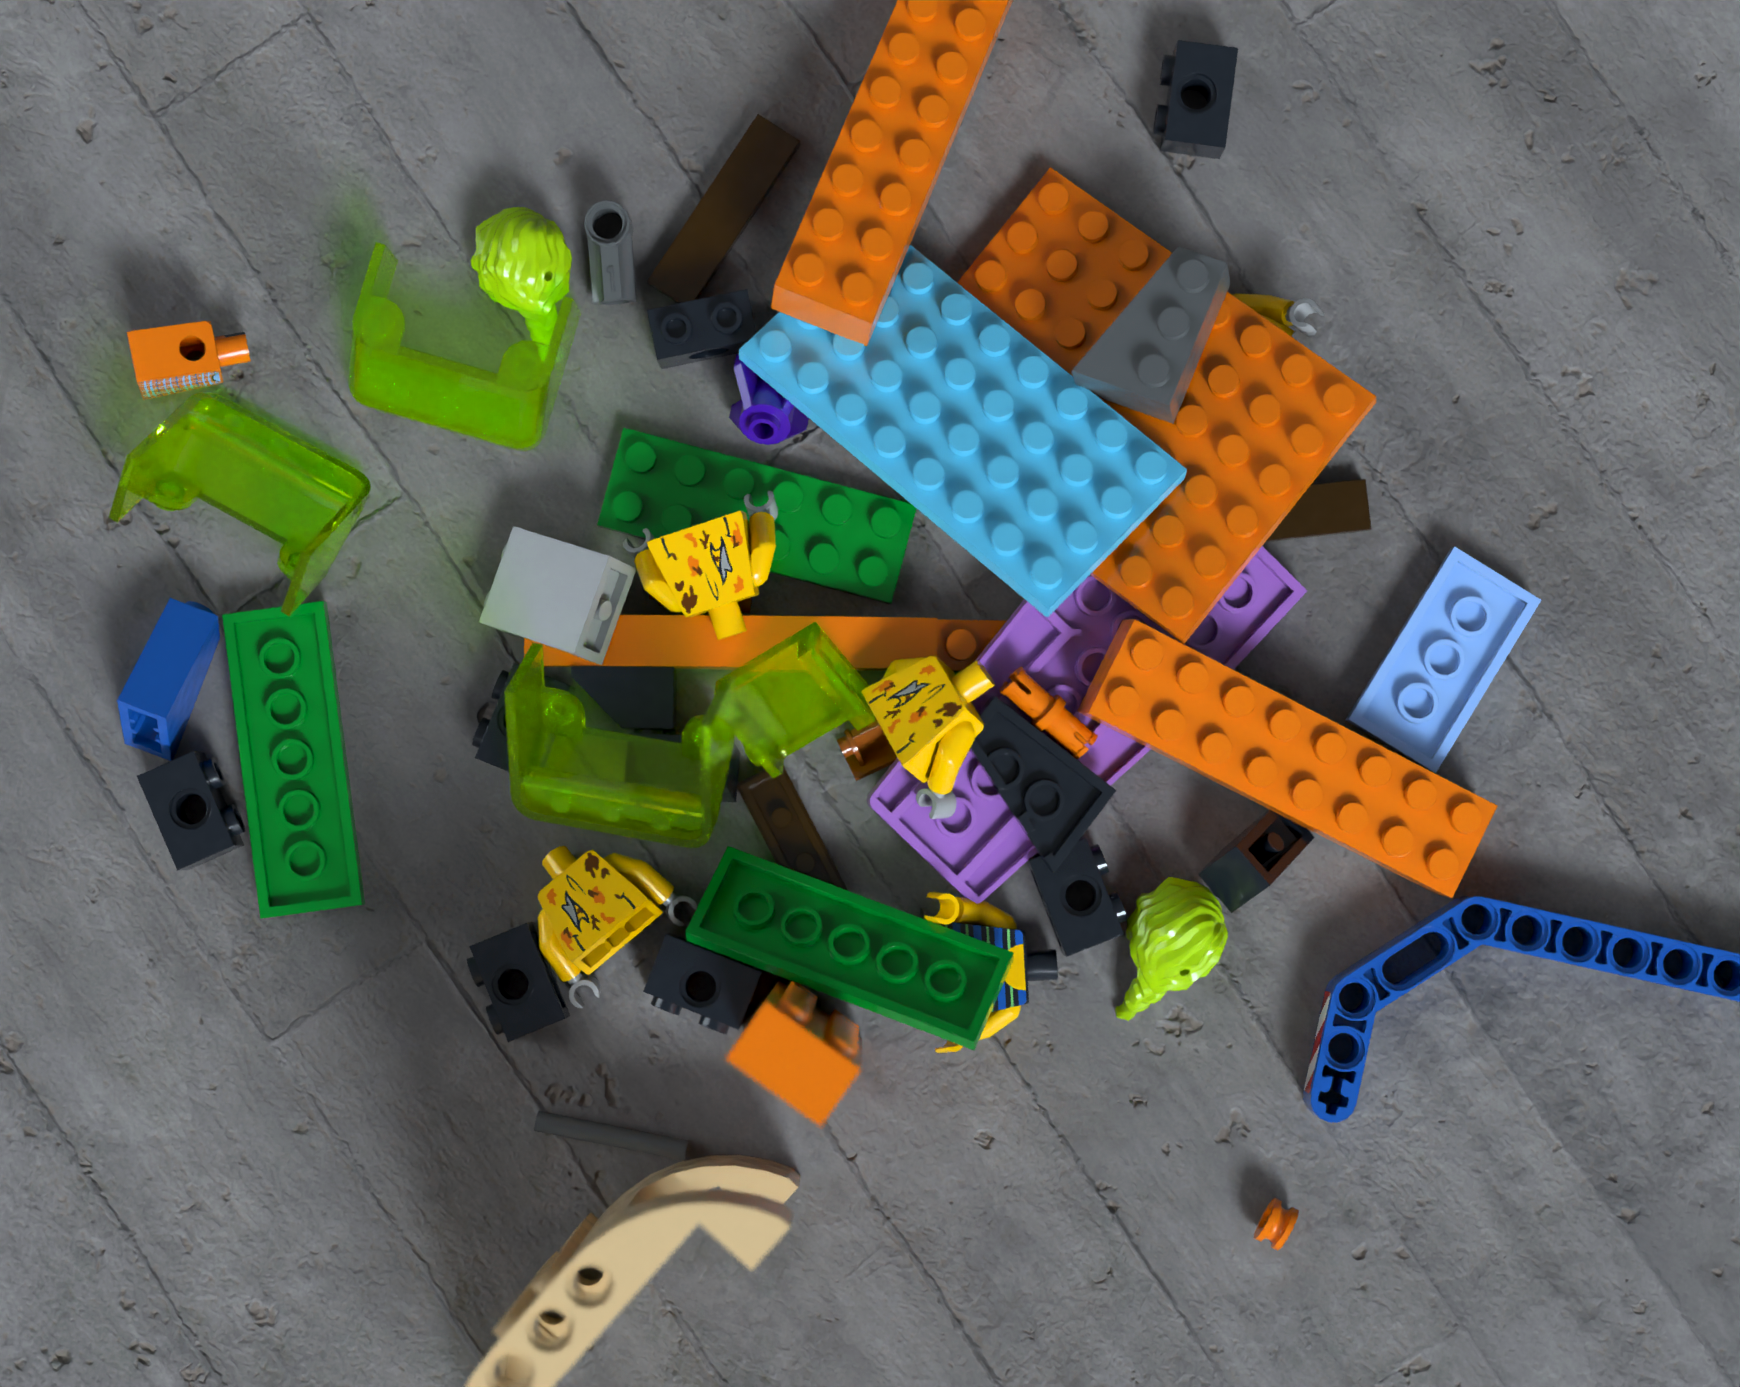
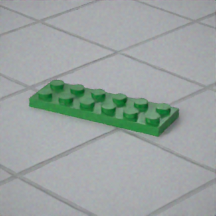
M623 427L597 526L645 540L646 535L643 529L647 528L656 539L740 510L746 512L749 520L744 503L745 495L751 494L754 506L760 507L768 502V491H772L778 507V516L774 521L776 548L769 573L891 605L917 508L903 501Z
M319 601L222 614L260 919L365 905L327 602Z
M727 846L685 931L686 939L691 943L971 1050H975L1013 963L1014 955L1011 951Z

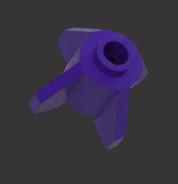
M737 354L733 368L741 400L731 406L729 418L748 439L756 443L770 445L782 442L807 430L809 418L739 360V354Z

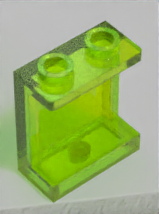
M816 622L778 643L715 683L712 712L717 723L725 731H732L743 744L745 753L750 761L758 767L762 765L772 778L783 773L784 759L788 755L849 720L856 730L859 731L875 721V716L861 692L869 686L868 683Z

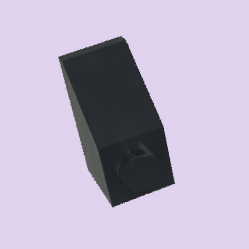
M571 666V677L622 729L634 730V733L664 734V730H676V668Z
M1268 809L1224 847L1198 875L1208 885L1212 893L1233 913L1269 887L1315 837L1307 828Z

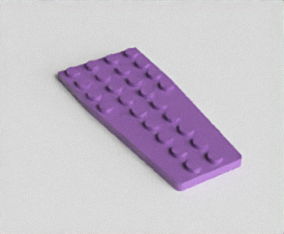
M1262 546L1184 645L1234 670L1301 599L1307 590ZM1089 575L1048 618L1025 599L1021 602L976 660L980 661L985 667L995 686L971 702L979 713L992 695L996 696L1031 723L1032 718L1006 695L999 692L1005 681L1008 683L1012 681L1008 677L1016 669L1022 667L1050 695H1059L1066 701L1065 708L1089 730L1094 731L1098 735L1093 745L1089 743L1085 745L1089 750L1077 760L1111 786L1151 749L1077 712L1122 620L1136 619L1176 641H1180L1093 576ZM1045 730L1041 731L1043 734H1045L1047 737H1049L1052 741H1054L1056 744H1058L1061 748H1063L1065 751H1067L1062 745H1060V744H1059L1052 736H1050ZM970 750L959 769L952 789L956 797V809L951 817L930 819L929 813L932 810V806L921 807L916 801V794L919 790L929 788L927 782L923 784L904 768L898 757L868 793L867 803L869 807L963 897L972 900L976 904L984 901L1037 853V850Z

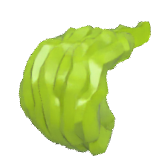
M526 207L503 209L476 227V251L471 257V267L478 272L479 287L489 295L492 301L518 311L525 318L530 338L539 350L537 357L545 363L550 361L556 354L554 340L558 333L555 326L558 314L555 303L569 292L572 264L571 250L567 247L562 231L554 221L545 219L540 213Z
M1168 877L1154 891L1142 893L1136 899L1137 908L1127 920L1126 938L1130 940V954L1137 968V977L1132 980L1129 989L1125 992L1123 1003L1115 1008L1117 1018L1127 1021L1131 1020L1137 1012L1147 1009L1151 1003L1160 1001L1167 991L1187 990L1197 979L1207 976L1211 969L1219 962L1228 938V931L1224 922L1221 905L1209 890V887L1195 881Z

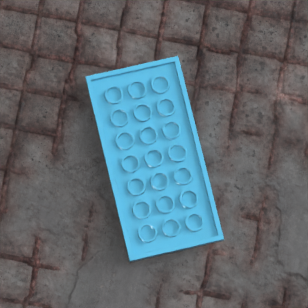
M911 245L908 248L867 347L864 344L841 337L779 312L739 349V360L785 399L789 400L791 404L1047 618L1185 479L1187 469L1089 389L1076 385L1072 375Z

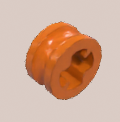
M1273 1198L1258 1222L1254 1238L1260 1242L1263 1239L1270 1240L1271 1247L1278 1251L1290 1236L1297 1221L1299 1210L1294 1207L1284 1209L1281 1206L1282 1201Z

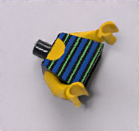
M932 891L927 894L928 898L939 900L940 910L934 917L924 915L925 920L941 924V926L1014 953L1013 963L979 1040L989 1038L1018 1018L1021 1005L1029 1003L1028 981L1058 979L1056 949L1026 951L1025 930L1017 929L1012 915L985 900L976 904L968 898L954 897L948 893ZM947 1040L943 1047L935 1048V1052H957L963 1046Z

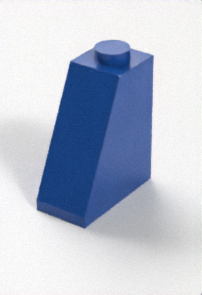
M172 598L166 604L117 699L124 744L169 761L173 760L220 640L218 615L213 614L206 606L194 601L183 603Z

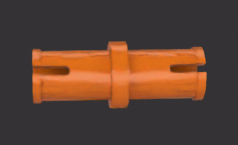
M1022 667L1016 669L1008 677L1012 680L1010 683L1005 681L1002 684L999 692L1006 695L1032 718L1031 724L1040 731L1045 730L1074 758L1079 759L1089 750L1085 745L1087 743L1093 745L1098 735L1094 731L1089 730L1065 708L1066 701L1059 695H1050Z

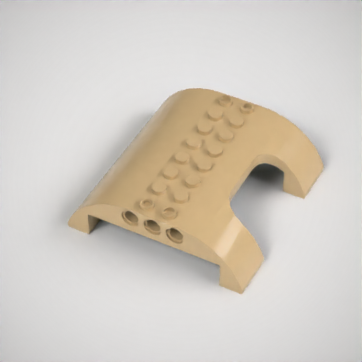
M744 1155L704 1156L678 1162L650 1174L625 1191L599 1218L590 1212L573 1231L560 1250L556 1251L539 1269L503 1318L491 1331L499 1339L474 1371L466 1387H554L698 1224L705 1228L752 1271L791 1227L794 1212L784 1203L799 1187L801 1175L792 1167L771 1160ZM718 1186L721 1188L718 1190H709L711 1188H715ZM584 1266H596L603 1271V1275L598 1279L589 1280L582 1277L578 1270ZM545 1310L559 1311L565 1317H550L546 1314Z

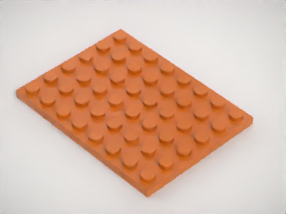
M1050 167L957 283L1072 375L1073 368L1170 257L1172 252ZM1227 292L1174 424L1101 399L1187 469L1185 479L1090 575L1181 643L1185 644L1375 405L1376 396Z

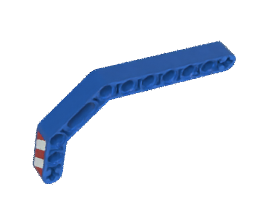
M1461 896L1340 972L1328 982L1324 992L1304 1085L1303 1100L1307 1109L1322 1120L1336 1123L1346 1120L1353 1113L1357 1104L1376 1012L1480 945L1740 1002V954L1491 898ZM1474 904L1482 910L1484 922L1478 931L1469 933L1463 927L1462 914L1468 906ZM1521 916L1528 917L1533 925L1532 937L1524 944H1519L1512 935V926ZM1576 927L1583 936V945L1576 954L1569 955L1564 950L1562 938L1568 929ZM1429 932L1435 933L1441 942L1439 955L1396 983H1389L1384 978L1383 965L1390 956ZM1625 938L1631 943L1633 955L1626 965L1619 966L1614 960L1613 948L1620 939ZM1675 949L1682 957L1683 966L1676 976L1669 977L1663 968V960L1668 952ZM1726 961L1731 966L1732 979L1726 987L1720 988L1715 983L1714 970L1720 962ZM1357 983L1362 989L1363 1000L1356 1009L1346 1011L1340 1004L1339 994L1345 985ZM1346 1033L1351 1038L1352 1051L1346 1059L1334 1061L1328 1051L1330 1040L1337 1034ZM1324 1065L1339 1072H1347L1346 1079L1335 1075L1333 1090L1341 1094V1099L1339 1103H1330L1328 1110H1326V1104L1318 1100L1320 1091L1329 1092L1333 1076L1322 1073Z

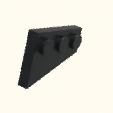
M992 695L978 713L984 722V727L975 737L970 752L1049 870L1055 873L1117 790L1000 699Z

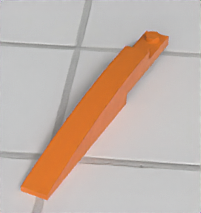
M620 615L602 665L524 638V666L886 671L894 660L937 656L953 672H960L977 659L1007 620L742 615L747 631L717 640L709 615H696L693 617H685V615Z

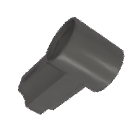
M603 200L596 202L589 208L584 220L588 239L592 302L594 305H617L637 302L631 218L623 206L615 201ZM615 214L623 222L620 233L610 239L598 236L596 234L598 220L604 215Z

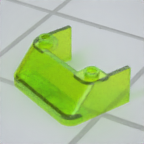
M375 242L352 321L348 386L352 396L366 408L511 450L528 451L538 446L547 431L581 316V312L574 299L563 296L549 345L531 340H523L512 344L502 357L498 373L401 346L406 326L405 317L401 309L394 302L387 299L398 260L386 245Z
M199 392L190 396L127 455L109 518L119 522L143 498L166 511L186 509L198 498L283 544L277 558V564L279 569L291 580L280 612L290 616L327 575L366 504L371 484L369 479L359 470L219 394Z
M532 643L504 691L510 793L515 808L522 815L536 821L686 848H697L705 845L717 824L735 743L734 677L724 675L705 715H697L687 722L682 732V743L586 727L585 710L578 698L567 691L545 687L543 644Z

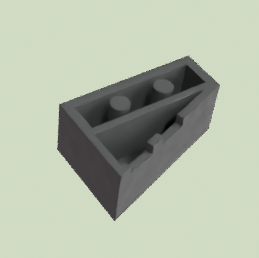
M1178 246L1073 368L1072 375L1075 384L1089 389L1101 399L1174 424L1229 289L1228 263Z

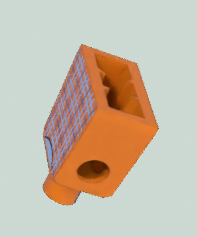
M211 321L127 332L136 380L143 400L223 383V377L220 367L251 362L245 332L214 337ZM193 351L204 353V356L196 361L185 359Z

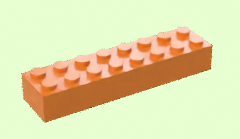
M897 0L776 279L771 309L841 337L864 344L867 347L1013 0Z
M1136 619L1122 620L1077 712L1426 890L1449 898H1453L1498 807L1494 803Z
M779 980L725 1059L821 1127L862 1070V1039L858 1035V1028L860 1026L836 1009L829 1016L817 1008L815 1003L818 996L805 986L791 981L787 986Z

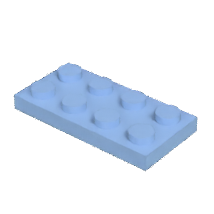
M1455 546L1452 547L1347 716L1346 721L1412 762L1436 773L1532 617L1541 599Z

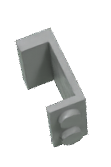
M513 526L508 542L503 548L501 562L492 587L486 595L479 623L602 665L636 568L608 555Z

